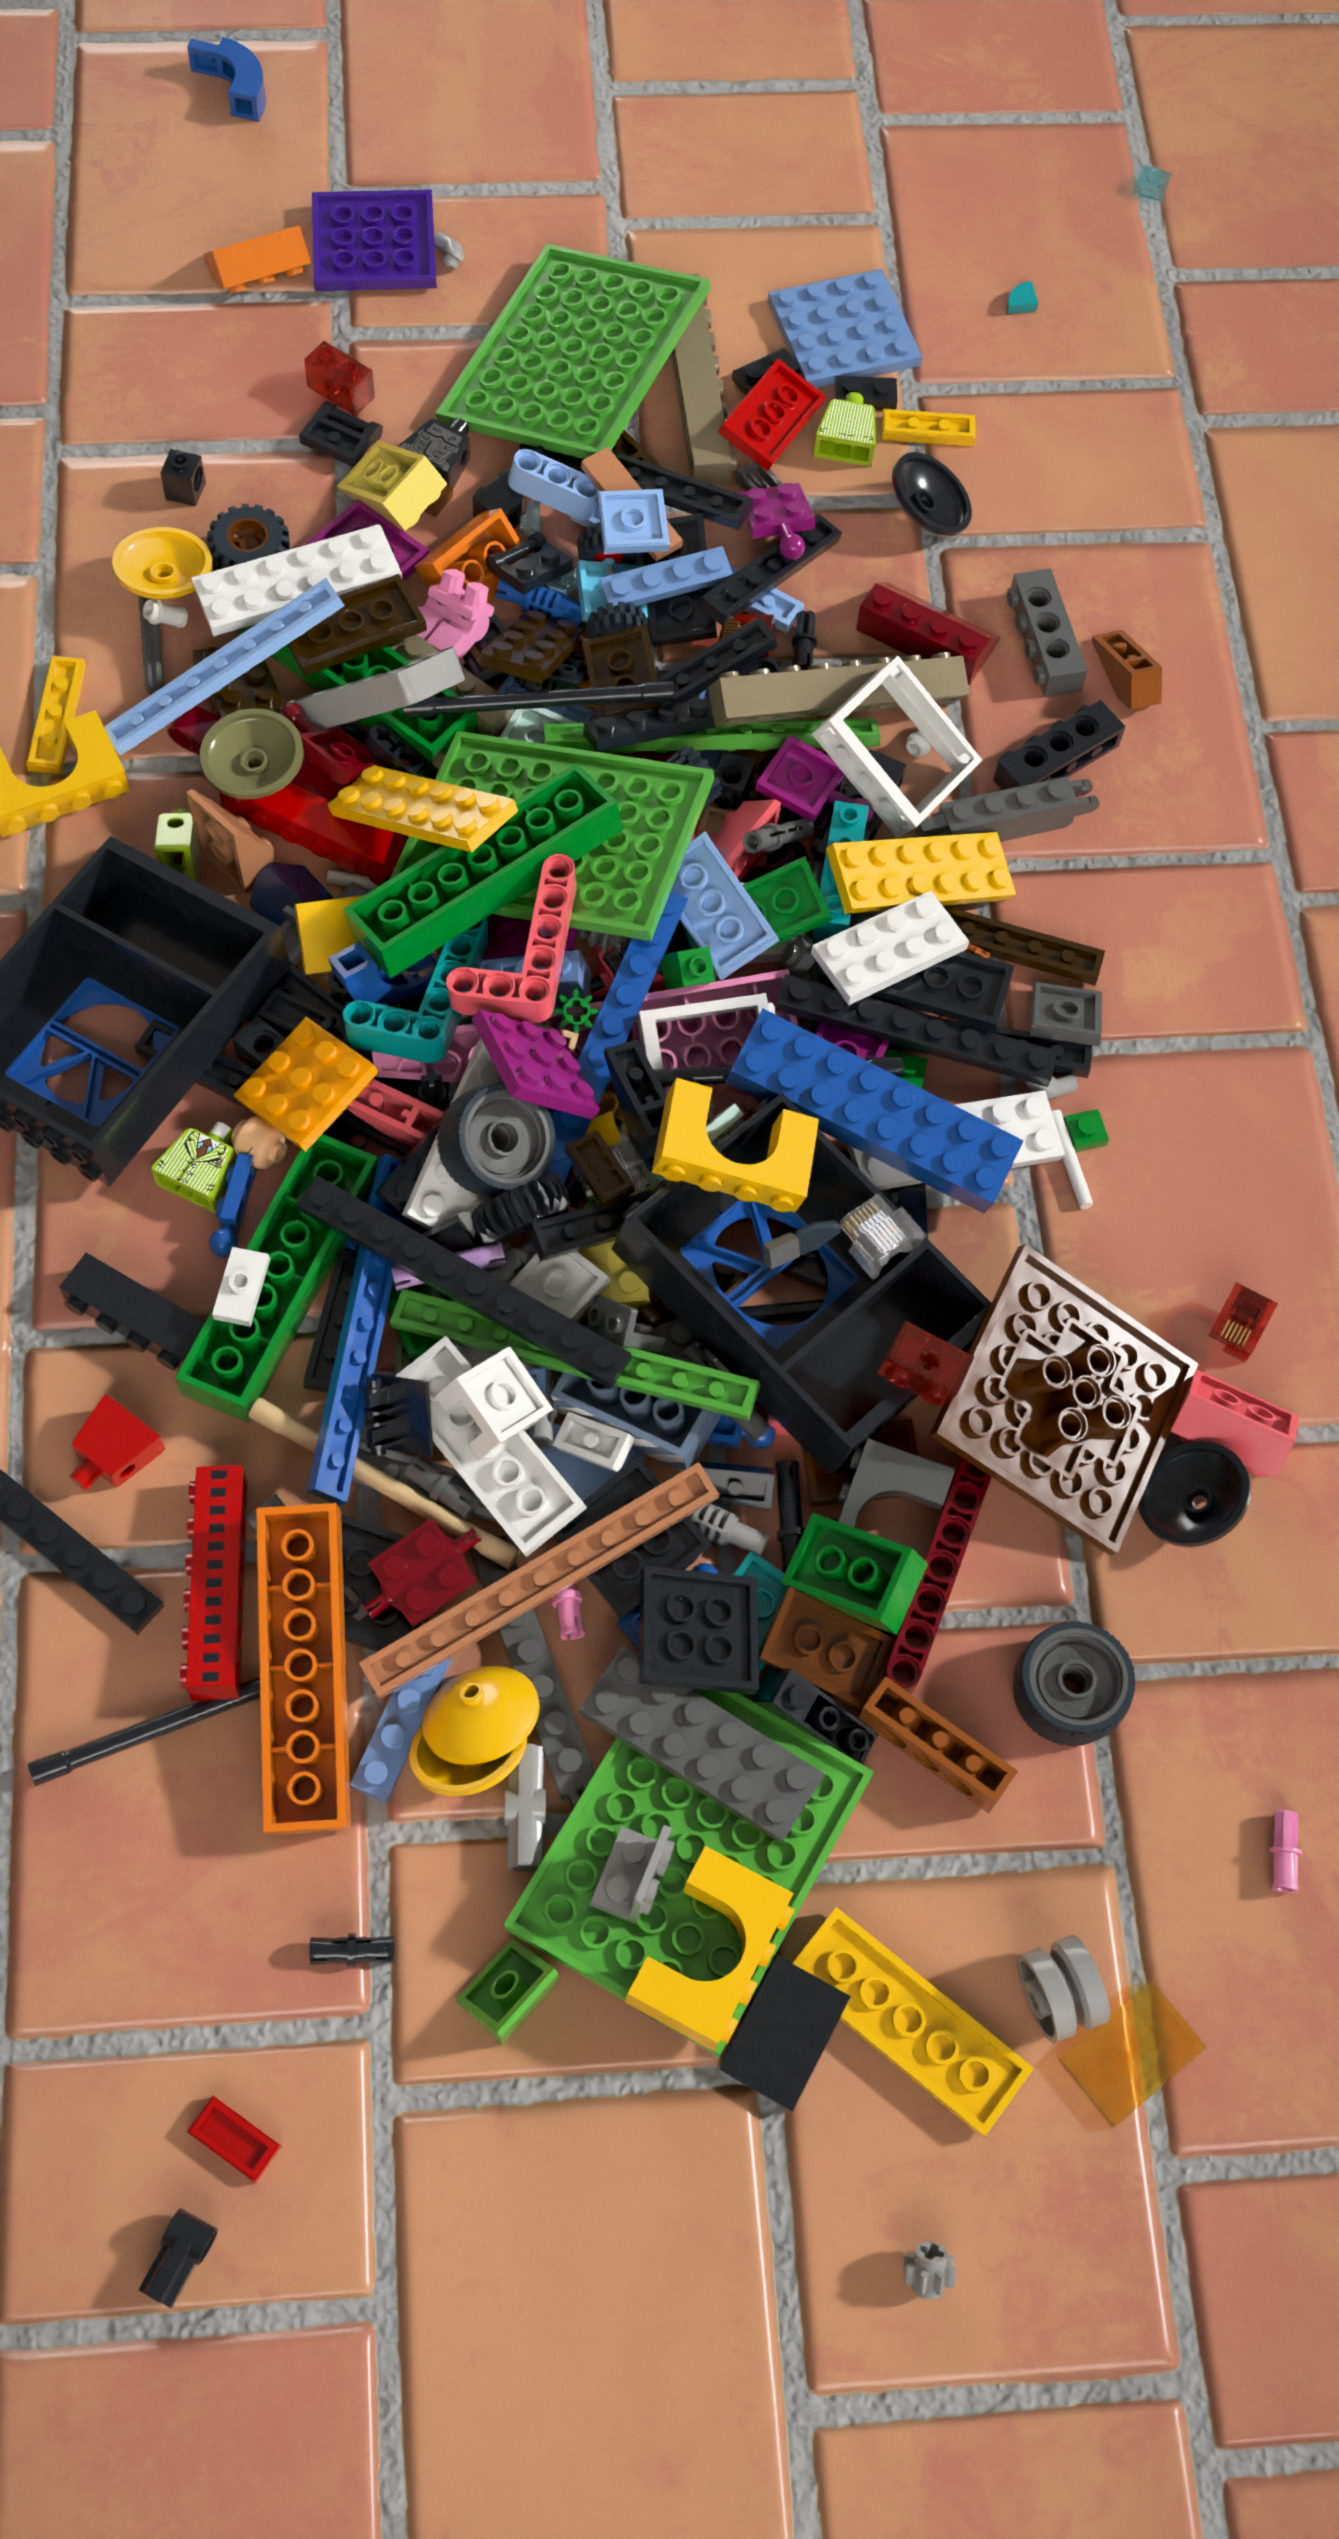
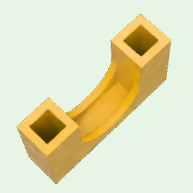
M96 710L64 721L70 744L78 761L73 772L57 784L37 787L23 783L12 773L0 747V835L2 838L11 834L21 833L27 828L44 822H51L57 817L68 813L84 810L98 802L117 798L121 794L130 791L125 770Z
M676 1078L666 1095L652 1173L663 1175L664 1178L670 1181H684L698 1185L705 1191H719L730 1194L744 1202L754 1201L769 1205L779 1212L790 1211L795 1213L807 1197L819 1119L783 1109L772 1125L767 1159L752 1165L735 1163L723 1157L713 1147L708 1138L706 1122L712 1088Z
M705 1846L686 1881L683 1892L721 1912L734 1924L740 1936L742 1946L739 1964L731 1973L718 1980L696 1981L647 1956L627 1994L625 2003L708 2049L715 2051L719 2041L728 2044L739 2022L732 2015L738 2003L747 2006L758 1984L751 1980V1977L757 1965L766 1968L776 1948V1945L770 1943V1940L776 1928L784 1932L795 1909L788 1906L794 1893Z

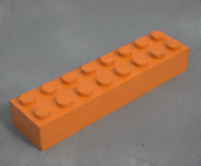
M336 1503L256 1508L263 1833L283 1835L351 1830L341 1510Z

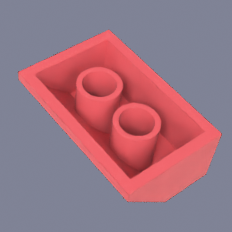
M776 799L744 801L736 812L731 810L728 813L718 834L712 833L709 836L738 880L754 867L766 852L761 850L757 851V853H749L744 848L743 837L747 832L759 830L762 825L769 823L777 825L781 802Z
M1196 1369L1173 1422L1171 1432L1175 1433L1178 1439L1185 1443L1206 1441L1222 1445L1234 1452L1251 1473L1260 1477L1270 1476L1276 1479L1295 1443L1299 1415Z

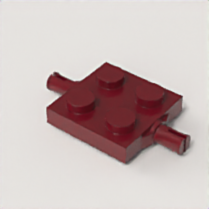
M430 1518L367 1563L378 1578L382 1593L367 1604H364L363 1607L368 1612L381 1603L368 1613L374 1619V1617L392 1605L403 1613L414 1629L478 1582L466 1566L463 1553L481 1542V1538L479 1535H476L465 1543L476 1534L472 1527L453 1541L441 1531L434 1519Z

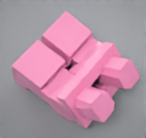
M449 569L443 571L440 584L429 587V597L423 607L418 606L426 620L427 631L417 635L439 651L454 646L459 663L463 666L465 654L475 642L485 636L489 627V617H492L494 607L486 603L488 587L481 583L472 582L467 583L466 590H464L462 587L465 574L457 569Z

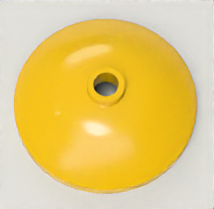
M154 527L135 532L122 540L114 550L112 566L118 582L130 592L148 599L170 600L186 596L195 591L191 578L212 571V556L208 546L196 535L177 528Z
M487 1666L465 1671L445 1683L430 1700L423 1715V1735L432 1752L447 1762L459 1765H475L490 1762L514 1750L531 1733L539 1715L540 1704L538 1694L532 1682L524 1674L511 1668Z
M421 1725L410 1746V1765L420 1784L431 1792L451 1797L472 1795L493 1787L515 1769L525 1752L527 1738L514 1750L498 1759L482 1764L459 1765L447 1762L432 1752L425 1740Z

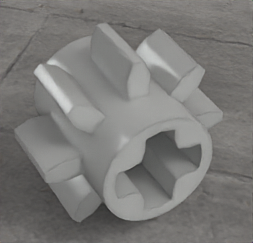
M927 2241L918 2244L915 2254H904V2284L911 2285L912 2291L924 2299H937L943 2296L944 2286L948 2288L955 2287L957 2270L954 2267L955 2257L948 2255L946 2248L939 2243Z

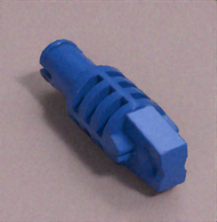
M499 580L497 585L499 591H496L495 594L496 599L520 605L524 612L535 610L544 613L547 618L557 621L561 619L575 622L577 626L582 623L579 601L545 587H538L523 595L503 580Z

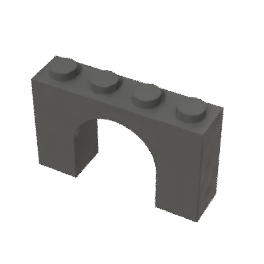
M867 1439L865 1447H859L853 1455L850 1468L856 1469L852 1484L844 1481L837 1503L844 1505L839 1520L831 1519L855 1528L856 1518L862 1508L870 1501L888 1495L904 1497L941 1510L955 1469Z

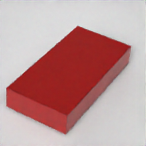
M215 2096L211 2097L187 2131L188 2134L254 2183H257L282 2147Z

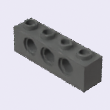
M1051 568L1014 574L1011 588L1007 589V602L1009 607L1015 611L1016 629L1024 637L1025 655L1027 659L1032 660L1034 666L1033 676L1036 685L1041 686L1044 697L1082 691L1087 668Z

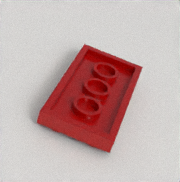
M778 358L722 424L718 433L768 472L827 397Z

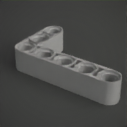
M453 646L429 654L401 668L312 693L288 703L299 704L305 711L306 719L321 730L412 705L464 681L465 677Z

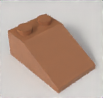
M190 789L186 794L200 853L247 893L254 887L257 873L266 865L275 862L274 847L265 837L259 838L254 834L244 818L241 816L236 818L223 806Z

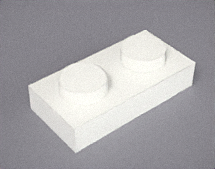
M568 1412L552 1446L561 1452L619 1473L635 1438L629 1433Z

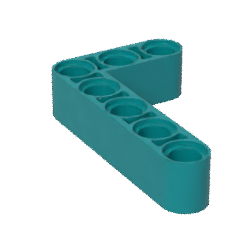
M487 917L444 945L418 1012L360 1000L346 1005L343 1010V1021L347 1041L356 1048L419 1062L436 1063L442 1060L447 1054L462 1015L454 1011L450 1005L446 979L452 970L459 967L480 968L489 944ZM463 989L459 992H467L469 989Z

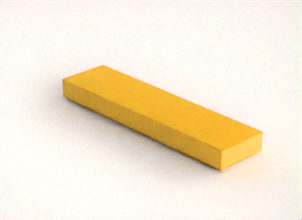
M51 656L26 763L29 772L62 775L69 745L64 721L74 718L86 669L84 659Z

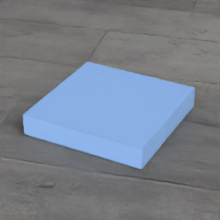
M662 489L598 491L597 501L604 554L669 551L670 542Z

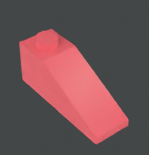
M372 1079L346 1108L386 1136L412 1149L444 1114L443 1111L375 1079Z

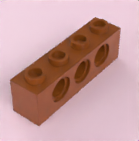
M886 1676L867 1701L858 1718L877 1734L988 1814L1018 1772V1770Z

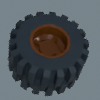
M241 504V508L232 506L228 508L227 513H219L217 515L218 521L212 520L210 531L207 532V544L212 556L213 571L290 550L289 532L287 526L284 525V520L280 516L275 517V511L270 508L263 510L262 505L257 504L254 507H249V504Z

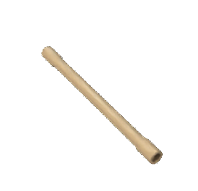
M259 1398L253 1404L249 1412V1418L277 1434L284 1435L315 1454L319 1435L317 1432L294 1420L288 1413L263 1398ZM356 1457L353 1477L426 1520L433 1518L440 1528L457 1538L473 1527L476 1534L465 1543L479 1535L482 1541L473 1547L480 1554L507 1570H510L520 1554V1549L492 1533L483 1531L363 1459Z

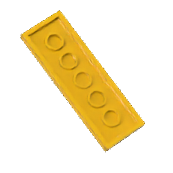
M375 765L365 769L355 782L340 790L338 796L327 804L332 816L471 853L518 812L516 803L511 798Z
M997 832L833 843L826 848L845 914L887 911L930 890L942 906L1009 900L1016 895Z
M837 1907L793 1962L798 1967L849 1994L851 1998L840 2020L982 2138L987 2135L1034 2070L1024 2059Z

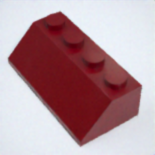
M888 582L874 584L860 605L856 627L857 631L908 656L920 655L921 659H931L932 655L943 652H950L951 657L963 656L968 685L972 683L1000 639L999 636Z

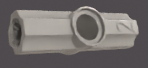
M527 1743L520 1762L509 1774L508 1789H505V1826H508L507 1868L508 1870L518 1872H532L538 1869L542 1862V1826H546V1789H543V1746Z

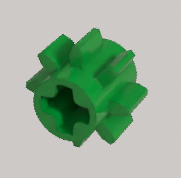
M573 989L572 998L569 1000L563 995L558 996L559 1001L563 1005L561 1009L553 1010V1014L561 1015L562 1021L558 1025L559 1028H563L567 1024L572 1025V1032L578 1034L579 1024H583L587 1028L593 1027L588 1018L590 1015L598 1013V1010L590 1009L588 1002L592 999V995L582 999L578 997V990ZM573 1002H577L578 1008L584 1009V1015L579 1016L577 1022L573 1021L572 1015H567L566 1009L572 1007Z

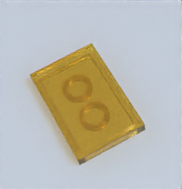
M1151 1980L1110 2015L1108 2023L1094 2028L1061 2056L1058 2061L1110 2126L1114 2128L1206 2049L1207 2046Z

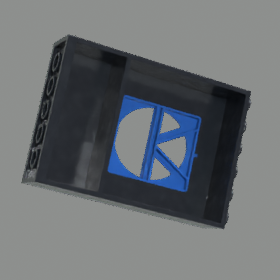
M110 836L0 960V1128L9 1133L14 1130L21 1134L22 1139L33 1148L39 1149L40 1146L45 1148L59 1163L63 1165L70 1163L76 1166L78 1171L88 1180L96 1182L98 1179L111 1186L291 967L279 925ZM120 1005L139 1013L149 1025L154 1019L175 1030L172 1036L158 1030L153 1033V1049L159 1052L154 1057L151 1056L149 1064L142 1070L61 1023L79 1011L93 1006ZM50 1036H54L78 1050L48 1065L41 1066L42 1052ZM91 1060L83 1103L64 1100L55 1095L46 1086V1079ZM105 1066L133 1081L128 1089L107 1100H100Z
M783 1093L779 1094L772 1101L766 1098L756 1106L751 1118L747 1121L743 1118L739 1119L727 1131L728 1136L721 1142L716 1138L711 1141V1144L723 1157L732 1162L745 1165L763 1162L767 1159L772 1125L783 1109L800 1114L803 1113ZM817 1129L807 1197L795 1213L790 1211L779 1212L769 1205L754 1201L744 1202L733 1195L719 1191H705L698 1185L688 1182L671 1181L668 1183L666 1180H663L650 1192L649 1196L651 1198L643 1204L637 1201L625 1211L622 1216L625 1221L615 1231L617 1238L612 1247L614 1253L731 1374L759 1381L760 1388L756 1400L830 1476L854 1455L855 1450L863 1447L867 1439H872L970 1349L991 1305V1302L819 1129ZM869 1204L877 1212L881 1211L905 1239L881 1258H878L847 1221L853 1215L856 1216L857 1212L860 1213V1210ZM751 1218L764 1261L762 1244L772 1240L767 1218L781 1221L796 1230L814 1222L837 1221L840 1226V1233L816 1249L823 1261L827 1274V1293L820 1309L807 1320L787 1326L762 1323L745 1315L738 1307L793 1260L771 1269L764 1262L714 1245L719 1234L727 1226L738 1220ZM716 1262L751 1274V1276L726 1296L717 1284L712 1263Z

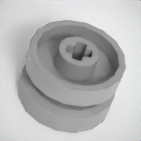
M1070 1935L1053 1942L1050 1955L1039 1947L1018 1957L1017 1967L1025 1997L1041 2031L1051 2043L1055 2044L1073 2037L1076 2034L1077 2023L1088 2031L1110 2021V2007L1102 1979L1090 1953L1078 1937Z

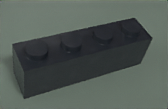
M88 1253L83 1255L59 1286L65 1299L64 1305L70 1311L79 1316H83L84 1313L95 1319L94 1322L102 1330L109 1334H113L115 1331L126 1337L125 1340L131 1347L140 1352L150 1351L157 1355L156 1359L163 1366L173 1371L176 1368H181L205 1324V1321Z

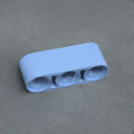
M529 449L519 450L514 455L508 477V484L514 491L579 520H587L594 515L598 503L597 495L599 490L586 474Z

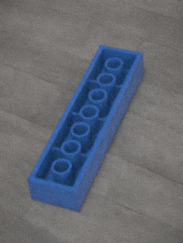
M762 1008L725 1082L761 1101L766 1098L772 1101L779 1094L783 1093L804 1115L819 1119L818 1129L983 1214L994 1204L1024 1141Z

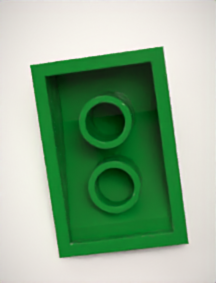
M812 1513L781 1584L786 1587H792L864 1623L897 1635L928 1563L913 1548Z

